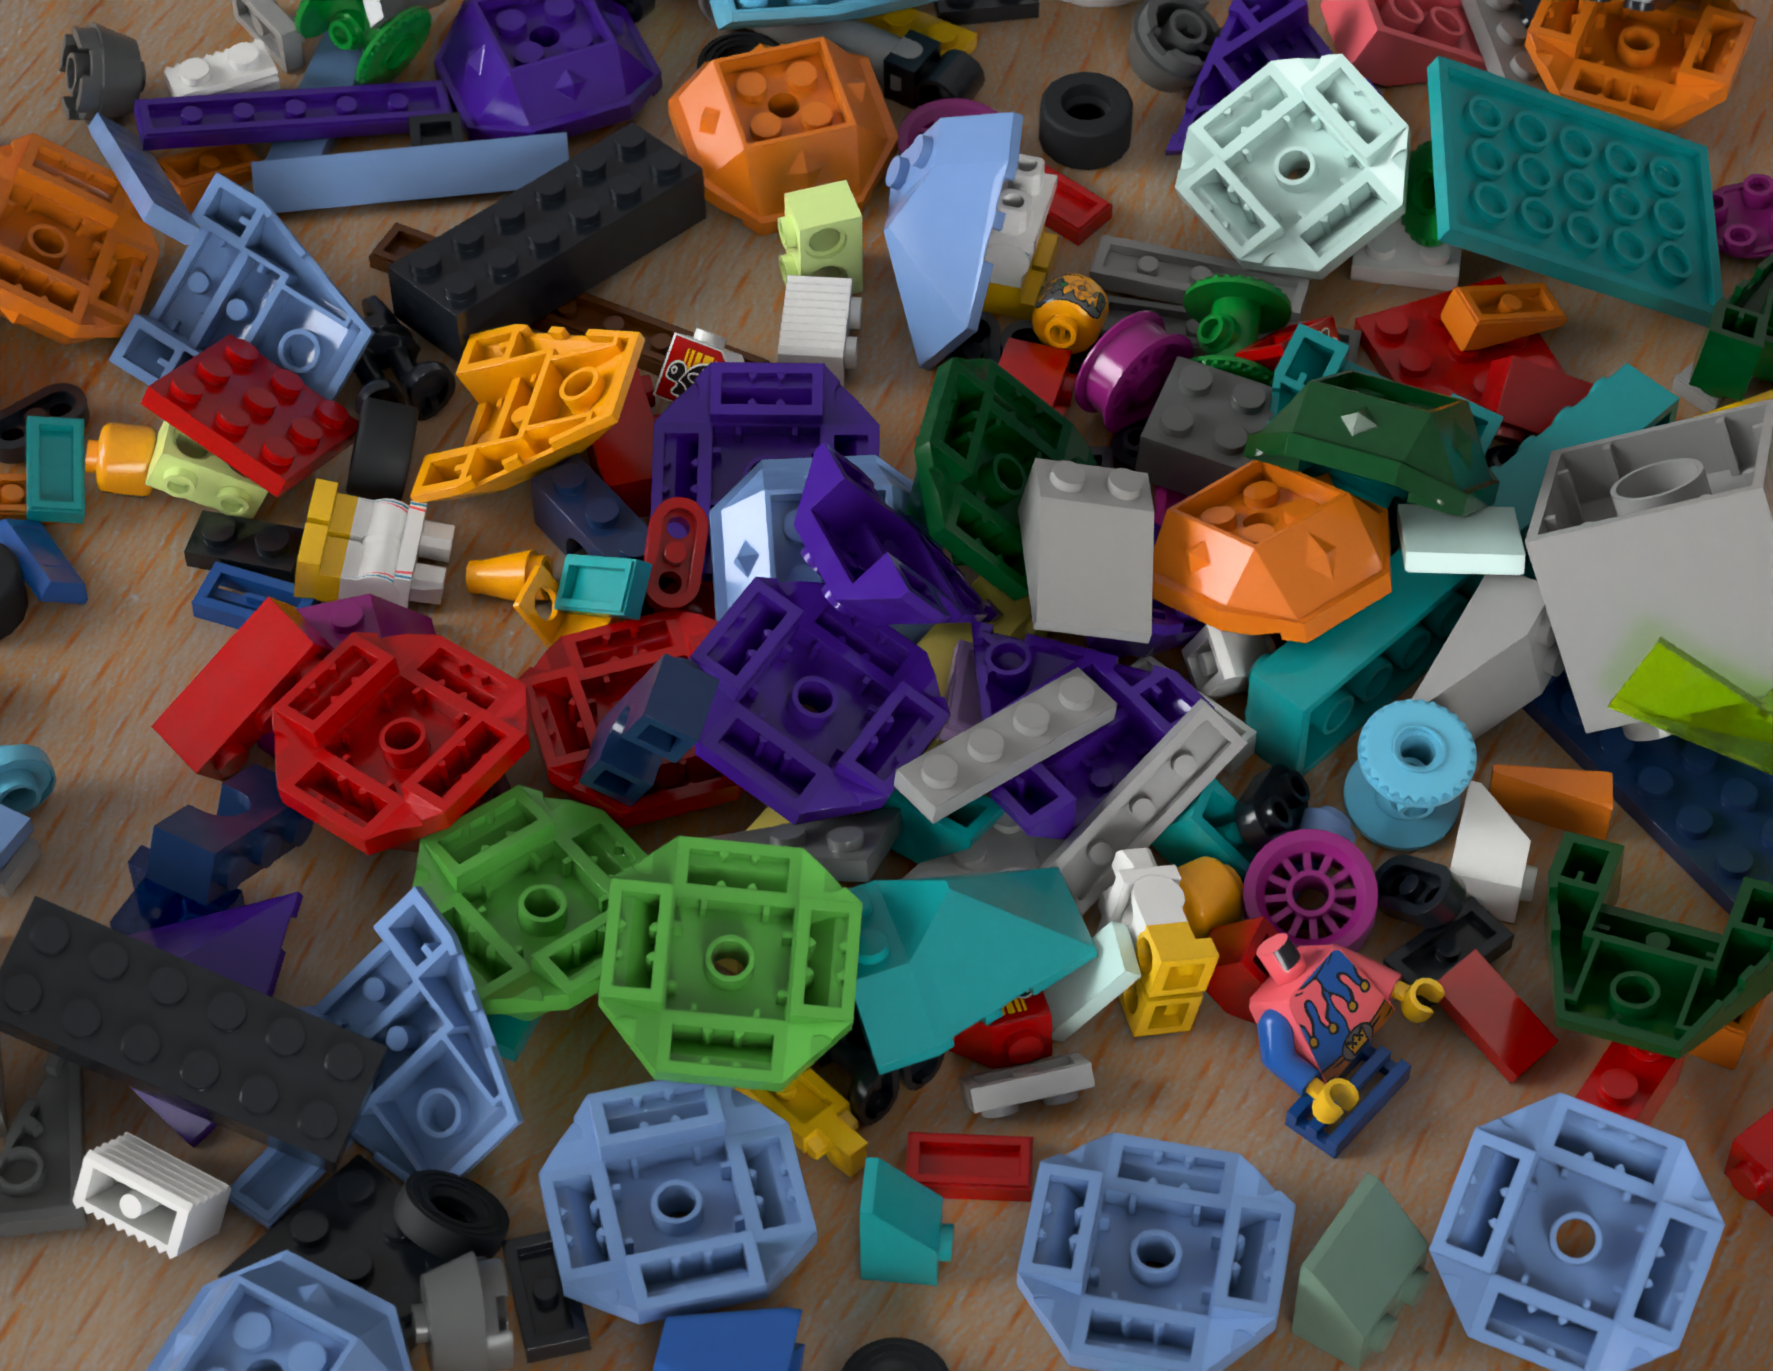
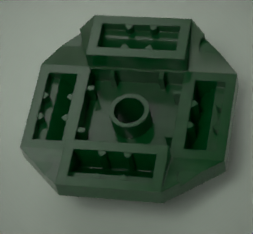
M953 357L937 369L919 435L915 438L914 454L917 471L905 513L924 526L929 532V537L951 553L954 566H969L1013 601L1029 597L1018 507L1035 458L1055 461L1067 460L1077 464L1097 466L1090 447L1074 424L995 361L983 358L965 360V358Z
M1346 370L1310 380L1263 430L1248 434L1243 456L1294 471H1300L1319 464L1388 483L1408 491L1407 502L1460 517L1495 504L1500 483L1487 465L1468 401L1353 370Z

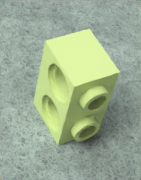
M847 180L784 193L785 216L778 218V230L782 245L786 249V254L779 256V267L785 286L787 275L852 278V294L863 292L862 215Z
M164 420L157 433L156 445L145 485L164 491L171 496L184 498L218 510L225 515L253 519L268 491Z

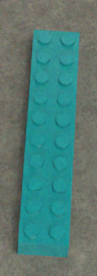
M1626 363L1609 378L1603 376L1597 380L1588 395L1574 407L1570 405L1564 407L1557 414L1552 425L1537 437L1531 435L1525 439L1516 454L1501 467L1495 465L1490 468L1500 481L1495 504L1490 507L1515 508L1526 554L1524 574L1521 575L1537 580L1525 545V539L1551 451L1675 422L1680 400L1678 396ZM1399 549L1391 556V593L1308 643L1287 641L1273 654L1265 653L1259 657L1248 673V699L1244 711L1245 724L1257 731L1254 753L1271 766L1283 764L1291 770H1296L1304 777L1360 730L1376 711L1392 703L1429 671L1485 574L1407 572L1404 568L1402 551Z

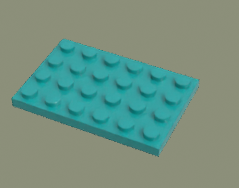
M1439 55L1427 67L1438 241L1707 327L1715 304L1723 297L1707 146Z

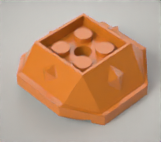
M1541 0L1527 30L1525 47L1549 93L1673 135L1695 116L1726 101L1753 36L1757 18L1746 10L1741 11L1733 0H1679L1664 11L1656 9L1655 11L1627 9L1623 7L1624 0H1611V2Z
M824 36L775 47L760 43L750 52L704 62L668 100V113L683 156L703 168L705 200L720 210L742 219L743 225L760 236L779 233L778 218L785 216L784 193L847 180L861 214H863L873 195V190L885 174L898 150L899 136L869 57L847 52Z
M35 133L14 139L9 145L0 146V316L10 320L12 324H19L64 346L96 338H121L133 316L140 313L160 255V250L150 225L143 222L112 170Z
M1252 460L1168 508L1154 545L1152 599L1220 631L1247 635L1280 633L1282 640L1308 643L1392 592L1391 537L1388 509L1335 487L1329 473L1313 478L1299 471Z

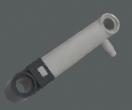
M698 0L699 8L703 15L712 24L717 26L709 0ZM859 19L812 25L748 28L783 44L824 36L847 52L869 57L878 83L884 86V98L913 110L919 105L922 106L941 99L958 98L972 100L983 87L985 81L983 69L971 55L961 50L952 49L947 50L941 56L940 41L911 29L902 38Z

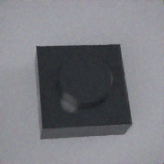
M460 112L409 117L411 147L464 142Z

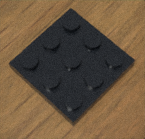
M358 1153L218 1275V1278L220 1279L288 1250L395 1305L400 1315L410 1352L419 1344H415L413 1338L411 1304L421 1303V1275L450 1262V1260L426 1251L401 1231L393 1215L395 1200L401 1188Z

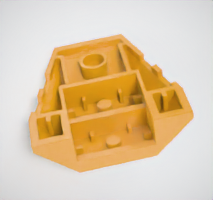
M513 324L470 334L456 375L479 403L463 447L425 455L410 498L414 502L430 503L495 493L535 477L576 453L580 455L618 422L645 343V338L640 332L588 329L585 334L586 336L570 335L565 327L552 326L548 333H537L524 324Z

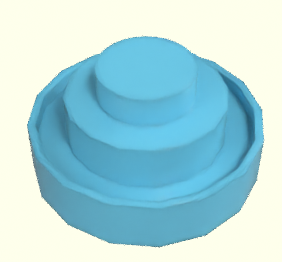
M28 744L1 745L0 804L21 814L28 813L41 805L53 792L57 780L54 768L48 755L39 747Z

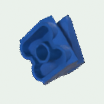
M783 1307L668 1316L662 1331L654 1371H802L805 1344L795 1343L802 1309Z

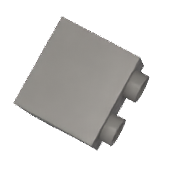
M1773 398L1551 451L1525 539V545L1586 734L1621 726L1624 736L1629 740H1656L1672 735L1686 727L1693 718L1692 711L1737 702L1741 713L1747 716L1761 717L1773 715Z

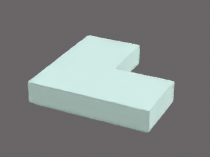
M1114 921L1107 924L1092 937L1097 950V957L1043 990L1052 1013V1040L1065 1041L1141 977L1128 926Z

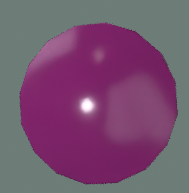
M1752 174L1746 177L1744 182L1722 186L1712 191L1718 251L1738 258L1758 259L1771 255L1773 253V179L1764 174Z

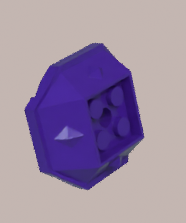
M464 0L434 60L436 79L444 80L451 108L454 113H461L462 130L468 141L567 132L568 138L632 119L643 108L650 95L654 96L662 88V72L626 7L612 0Z
M710 362L694 379L695 383L675 399L654 422L650 519L655 509L663 501L672 497H685L695 501L703 508L708 518L710 510L761 460L813 458L815 449L823 442L843 456L877 455L879 457L880 425L840 384L839 379L824 363ZM674 522L667 525L668 533L672 537L677 539L686 537V530L681 524ZM709 529L701 577L705 582H713Z
M756 576L689 658L703 672L720 679L699 741L695 744V754L794 825L882 808L897 789L894 786L896 769L923 755L951 716L945 698L940 695L936 675L927 652L888 624L870 625L852 611H849L846 615L841 614L828 602L822 593L821 588L826 583L809 581L778 582L777 578ZM801 704L812 706L818 713L808 711Z

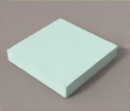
M1398 504L1397 528L1405 571L1489 575L1524 574L1526 554L1514 507L1488 506L1460 517L1417 504Z

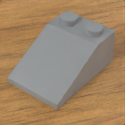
M1035 458L1018 507L1033 629L1148 644L1152 635L1154 507L1148 473L1136 472L1126 468L1114 469L1077 464L1067 460L1055 461Z
M1485 574L1411 700L1423 699L1424 701L1435 702L1442 707L1448 708L1449 711L1456 714L1466 724L1473 740H1476L1540 696L1552 675L1555 677L1559 676L1565 667L1537 581L1523 575Z

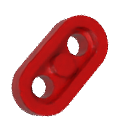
M672 497L663 501L655 509L649 521L643 561L652 564L644 599L648 605L659 612L686 609L693 602L700 589L709 523L703 508L689 498ZM674 522L681 524L686 530V537L681 539L672 537L668 533L667 525ZM664 577L674 579L678 584V592L673 594L665 593L659 586V580Z

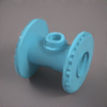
M1406 699L1383 706L1367 720L1359 736L1357 745L1358 760L1350 768L1343 788L1345 810L1353 826L1372 843L1395 851L1410 852L1421 850L1439 842L1452 829L1460 809V794L1469 785L1476 768V746L1466 724L1456 714L1449 711L1448 708L1442 707L1435 702H1428L1423 699Z

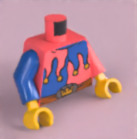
M1279 933L1265 940L1256 951V955L1270 976L1251 996L1249 1009L1257 1024L1263 1065L1302 1098L1310 1095L1314 1099L1312 1111L1318 1121L1323 1124H1333L1343 1115L1342 1109L1350 1111L1359 1100V1093L1356 1087L1348 1080L1338 1077L1396 1011L1390 1001L1393 998L1401 1001V1010L1404 1016L1409 1021L1420 1023L1427 1021L1434 1011L1428 1006L1422 1005L1417 1000L1416 995L1423 996L1430 1002L1438 1003L1444 997L1445 992L1442 985L1431 978L1418 979L1410 986L1402 982L1403 974L1343 946L1330 944L1299 946L1296 948L1287 933Z

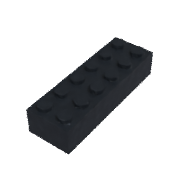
M632 122L387 266L394 316L456 362L460 363L470 334L513 324L530 326L706 219L703 168Z
M37 896L34 897L0 967V1032L332 1174H335L387 1057V1046Z

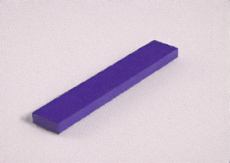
M444 80L135 99L134 115L143 151L410 133L409 117L453 113Z

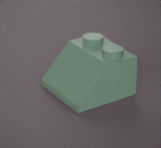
M1368 1172L1301 1265L1291 1331L1356 1370L1360 1369L1372 1350L1378 1354L1384 1352L1399 1324V1320L1395 1318L1405 1303L1411 1307L1417 1304L1431 1278V1273L1424 1270L1429 1243L1380 1179Z

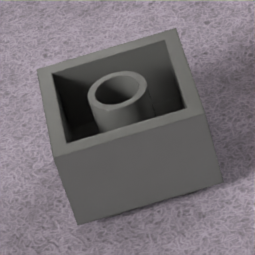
M1178 356L1140 436L1135 471L1148 473L1149 483L1191 496L1254 460L1243 457L1248 434L1263 430L1267 426V422L1271 421L1274 413L1269 411L1272 387Z

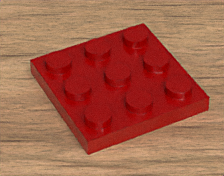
M1497 276L1467 286L1503 285L1506 283L1501 276ZM1452 290L1355 318L1354 330L1361 331L1360 344L1381 376L1395 382L1451 396L1453 393L1479 405L1491 361L1514 355L1566 374L1540 333L1483 349L1461 351L1441 320V312Z
M229 334L149 385L140 403L277 498L354 444L358 420L349 415L348 411L341 404L327 400L305 385L297 374L280 368L261 355L253 344L246 340L238 339L232 334Z

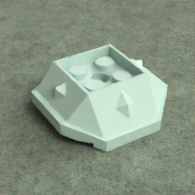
M1343 54L1323 55L1321 59L1294 58L1270 61L1188 127L1181 169L1178 170L1175 189L1178 196L1243 269L1322 280L1405 214L1411 132L1408 124ZM1296 169H1309L1307 174L1300 179H1287L1288 175Z

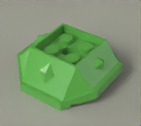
M518 784L461 816L449 828L422 838L419 845L413 887L421 886L456 932L485 1014H505L522 1021H533L549 1011L569 1010L594 994L599 993L611 878L629 866H635L648 855L603 809L573 800L543 797L542 791Z
M677 836L653 851L635 866H629L611 878L598 1006L654 1080L782 1092L852 1029L863 903L846 887L843 888L826 868L804 848ZM730 958L741 963L745 970L738 975L727 976L719 973L713 964L718 960Z

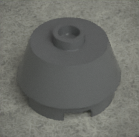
M1145 0L1140 4L1134 15L1127 55L1133 71L1144 83L1166 93L1180 92L1195 85L1216 37L1219 38L1224 25L1219 27L1214 17L1205 10V7L1209 4L1207 0Z
M90 22L87 27L73 26V34H65L59 65V71L66 72V86L71 96H63L61 98L66 118L68 120H85L89 126L97 112L110 120L134 113L135 99L140 98V92H143L146 83V68L144 62L141 61L140 50L136 40L95 22Z
M471 1251L421 1275V1303L411 1304V1323L415 1344L425 1343L430 1370L500 1371L513 1368V1329L509 1330L505 1295H509L501 1257L490 1259L486 1256L476 1257L474 1252Z

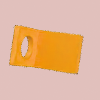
M544 565L534 567L513 604L515 610L547 648L552 646L561 636L620 622L621 620L618 618L568 614L554 609L559 584ZM540 588L549 594L552 601V612L547 620L542 619L535 608V595Z

